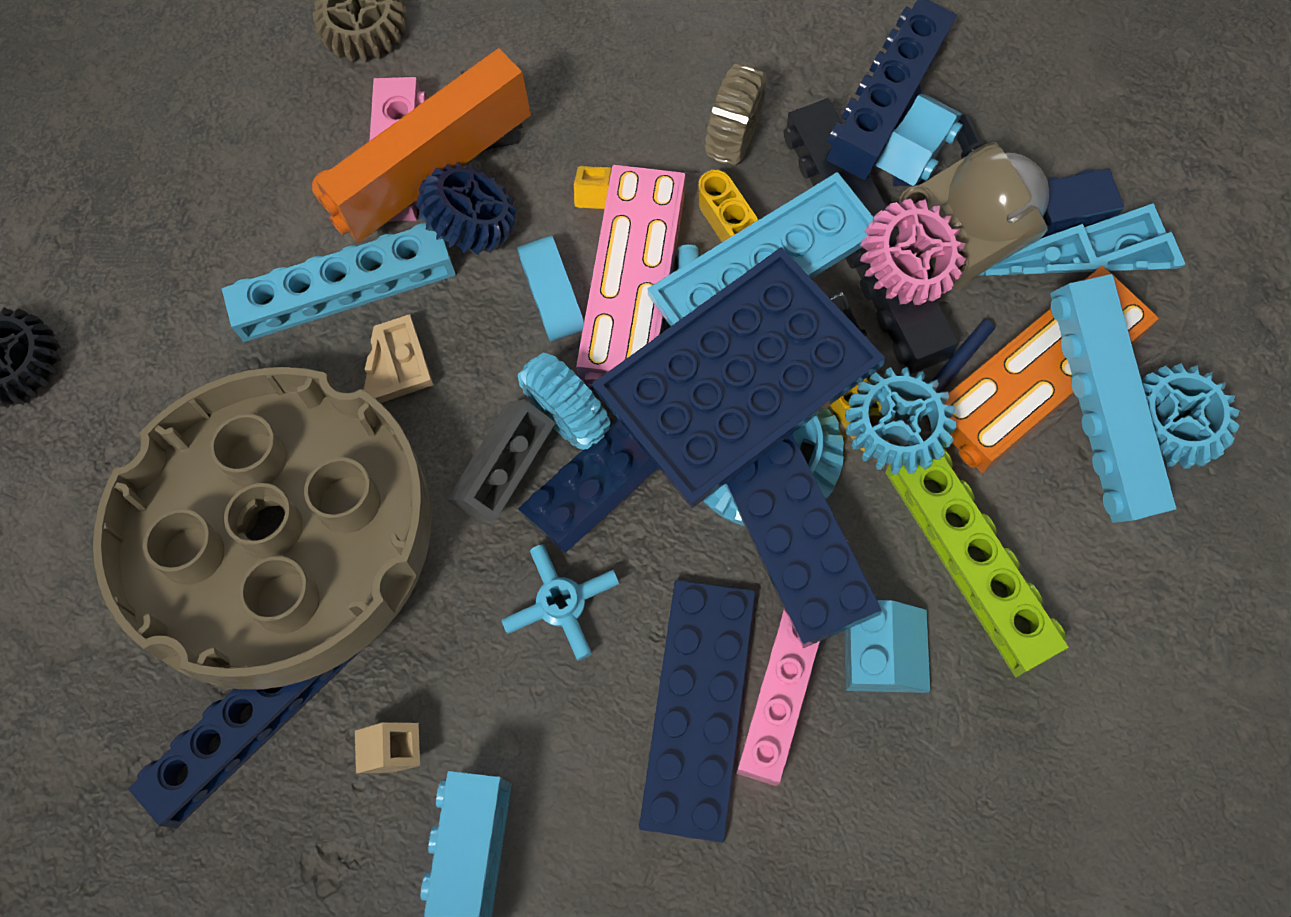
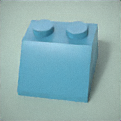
M877 600L882 609L881 615L844 631L846 691L929 693L927 610L892 600Z

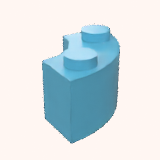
M926 94L918 95L903 121L892 132L875 166L912 186L917 185L921 179L929 180L939 163L935 159L945 143L952 145L963 127L962 124L958 123L962 113Z

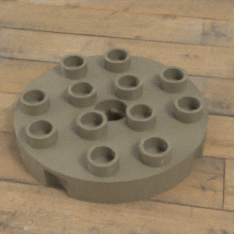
M273 367L248 370L225 376L189 392L169 405L139 432L141 437L139 453L127 465L114 468L104 488L94 525L93 555L98 585L114 619L141 648L180 673L200 682L225 688L268 689L302 682L337 667L363 650L384 631L408 600L422 571L431 537L432 509L428 482L422 465L399 424L388 410L363 389L352 393H341L336 389L327 373L310 369ZM275 505H279L284 509V519L273 534L257 541H251L247 538L246 534L257 523L259 511Z

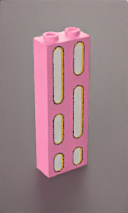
M620 165L612 166L576 365L578 377L588 386L593 387V382L663 333L665 318L648 296L647 288L673 273L675 251L677 249L685 199V173Z

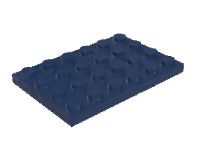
M780 247L597 379L592 385L594 391L692 509L882 367L885 357L788 253Z

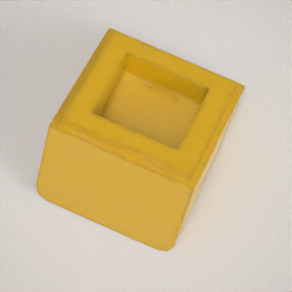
M579 166L577 168L574 181L575 207L605 209L612 171L611 167Z

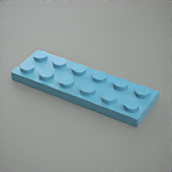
M837 172L647 288L648 296L668 324L672 326L780 247L812 279L860 249L861 241L867 237L864 231L873 222L874 217Z

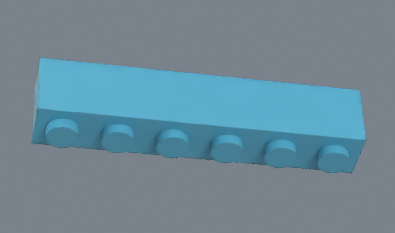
M1113 274L1069 283L1051 292V312L1058 321L1062 336L1061 349L1069 362L1072 373V390L1079 399L1083 414L1082 427L1090 440L1093 451V468L1097 475H1099L1104 492L1103 505L1106 512L1110 515L1111 522L1133 521L1176 510Z

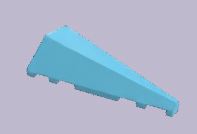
M1153 203L1087 227L1081 224L1041 238L978 276L1095 272L1101 266L1108 271L1178 269L1184 267L1185 262L1172 232L1166 233Z

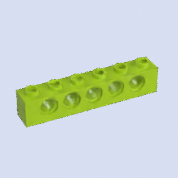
M944 449L945 453L940 460L932 458L933 463L928 469H924L917 464V470L913 474H909L904 465H902L899 473L893 475L891 464H889L885 471L886 475L1015 678L1069 648L1065 642L1066 634L1062 626L1054 618L1050 619L1042 607L1043 601L1039 591L1032 583H1027L1019 572V562L1009 548H1004L996 537L997 531L993 521L987 514H981L973 502L974 494L970 486L964 480H959L952 470V460L947 451ZM933 480L937 482L942 492L932 493L928 491L924 486V481ZM945 514H957L963 521V527L950 525L946 520ZM968 547H977L982 550L985 555V562L974 561L968 554ZM991 581L1001 582L1006 587L1008 592L1007 598L998 597L993 593L990 585ZM1014 616H1021L1029 622L1030 634L1021 633L1016 629Z

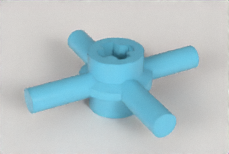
M544 544L533 547L530 553L544 584L537 593L535 605L501 619L507 634H510L541 619L550 625L562 626L577 661L583 660L592 655L577 620L584 610L585 600L619 585L618 579L614 571L611 570L578 585L571 579L558 577ZM562 594L563 598L567 599L565 600L567 603L565 608L559 609L556 605L554 598L557 595Z

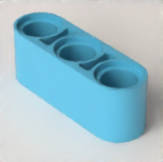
M552 235L517 246L525 275L549 341L552 342L582 332L584 326L582 314Z

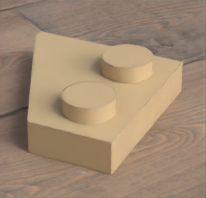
M411 315L375 325L370 342L372 344V351L367 356L365 366L367 376L364 391L374 397L379 403L433 386L434 384Z

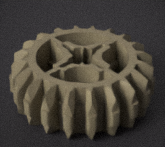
M404 0L314 1L315 12L312 14L316 26L315 31L328 51H333L339 59L345 55L351 62L358 56L365 63L370 55H374L379 59L381 51L385 50L391 53V43H400V34L406 33L405 22L408 20Z
M734 64L722 80L716 100L713 103L712 113L709 116L710 121L705 138L707 156L716 159L715 161L736 165L746 156L762 114L761 111L765 102L768 84L766 73L757 70V67L746 64Z

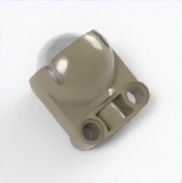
M997 142L982 145L969 153L968 156L921 185L907 188L899 198V204L910 198L914 205L920 200H926L928 210L933 206H940V217L952 215L951 221L948 223L951 229L961 228L955 238L956 241L966 243L964 249L958 252L966 260L960 270L962 274L959 279L953 282L954 286H952V289L966 287L974 277L1037 242L1048 231L1043 219L1049 203V186L1046 176L1034 161L1020 154L1005 153ZM935 257L929 260L933 269H935L936 264Z

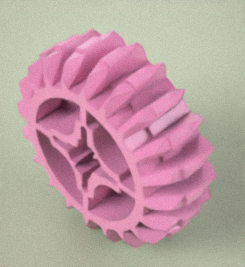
M911 198L904 200L900 204L897 202L891 203L884 211L878 212L874 216L873 222L866 227L864 232L867 234V237L861 241L860 246L868 252L861 256L860 261L870 263L871 268L866 271L865 276L875 275L878 281L875 282L874 289H880L883 286L887 288L886 299H892L898 295L900 304H907L911 300L914 305H921L927 300L932 302L940 298L942 293L950 291L952 286H954L953 282L959 279L962 274L958 267L964 264L966 258L958 252L964 249L966 243L956 241L955 237L959 234L961 228L951 229L948 223H950L952 215L940 217V206H933L928 210L926 200H920L914 205ZM898 226L897 244L889 248L892 229ZM935 257V269L931 278L928 279L929 260Z

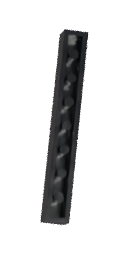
M829 98L788 112L787 128L783 131L784 139L788 148L795 150L799 158L798 164L805 179L809 178L814 187L838 172L873 217L881 210L884 211L886 205L870 175H868L866 180H863L826 160L832 148V145L827 143V140L836 123H841ZM897 227L892 229L889 248L897 244L896 236L899 235ZM861 247L845 257L851 269L856 268L861 278L860 286L863 295L867 300L872 299L877 309L876 317L880 328L884 332L888 331L894 342L893 351L897 361L900 364H905L910 374L946 361L953 356L959 342L936 300L932 302L927 300L921 305H914L912 300L907 304H900L898 295L892 299H886L887 288L883 286L880 289H874L875 282L878 281L875 275L865 276L866 271L871 266L870 263L861 262L860 260L861 256L868 251Z

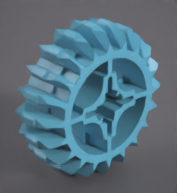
M543 352L523 366L524 369L518 373L519 386L523 389V393L529 398V402L556 422L553 428L565 440H568L571 445L584 450L590 448L593 444L596 445L604 437V434L610 429V420L606 410L593 395L592 390L564 362L559 361L556 356Z
M1182 363L1175 365L1171 370L1165 365L1155 373L1147 374L1142 379L1161 454L1166 459L1167 467H1173L1179 461L1184 470L1192 467L1194 464L1198 467L1205 466L1211 460L1218 459L1224 454V450L1233 444L1235 438L1232 435L1238 431L1240 426L1234 421L1239 416L1240 410L1229 406L1234 402L1236 395H1224L1222 390H1224L1226 382L1218 383L1217 385L1212 382L1213 372L1206 373L1204 376L1199 375L1198 365L1191 367L1187 372ZM1189 410L1191 411L1185 418L1182 417L1177 422H1173L1178 415H1183ZM1156 411L1159 413L1161 417V423L1157 418Z
M891 367L886 369L884 378L875 372L870 376L869 383L862 381L857 388L858 394H852L850 397L849 405L852 408L847 409L845 419L851 423L847 425L846 434L856 436L851 444L853 450L865 448L862 455L863 462L869 461L872 457L878 459L876 463L877 471L882 470L885 463L891 464L893 475L899 473L902 465H904L909 474L915 473L917 464L924 469H928L933 463L932 458L940 460L945 453L943 447H949L953 441L949 433H953L956 429V421L950 419L955 413V406L945 405L949 398L948 392H935L939 385L938 380L931 381L929 384L923 382L925 378L923 371L919 372L916 378L910 377L908 367L902 369L900 376H896ZM901 397H905L913 401H906ZM878 401L881 405L880 412L883 418L879 420L878 425L872 427L868 412L869 408ZM928 415L931 423V436L923 441L919 435L921 429L918 423L921 422L923 416ZM886 440L897 441L901 446L893 445L886 442Z

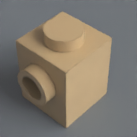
M379 723L355 730L356 774L394 773L420 766L419 723Z

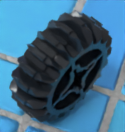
M4 307L0 312V406L9 408L12 402L24 405L27 395L38 398L37 389L40 386L49 387L46 380L48 375H57L56 368L52 365L62 361L56 352L60 345L54 338L53 330L44 324V321L38 316L29 314L19 308L14 312Z

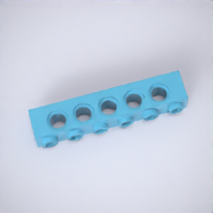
M420 223L410 230L397 234H385L374 241L362 245H350L339 252L323 257H311L304 263L288 268H276L269 274L253 279L238 280L233 285L221 288L231 328L243 342H247L456 276L444 239L436 240L437 233L425 230L426 223ZM409 254H417L415 257L411 259H405V257ZM381 264L378 269L369 271L374 265ZM346 275L341 281L334 282L337 277ZM310 286L305 292L298 293L302 288ZM273 298L269 303L263 305L267 299Z

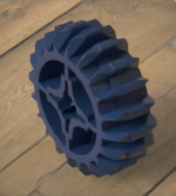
M457 162L453 168L448 164L443 170L436 168L431 176H427L426 180L422 181L416 207L420 211L418 218L426 221L425 230L437 233L436 240L444 239L449 242V248L456 245L461 248L463 253L471 249L475 254L479 255L482 251L491 253L496 247L500 248L506 242L508 236H510L514 229L515 214L517 212V209L512 206L514 198L506 195L507 187L499 186L496 183V177L489 178L484 174V170L478 172L473 169L471 164L463 168Z

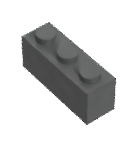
M526 400L508 402L446 500L477 521L495 522L556 422Z

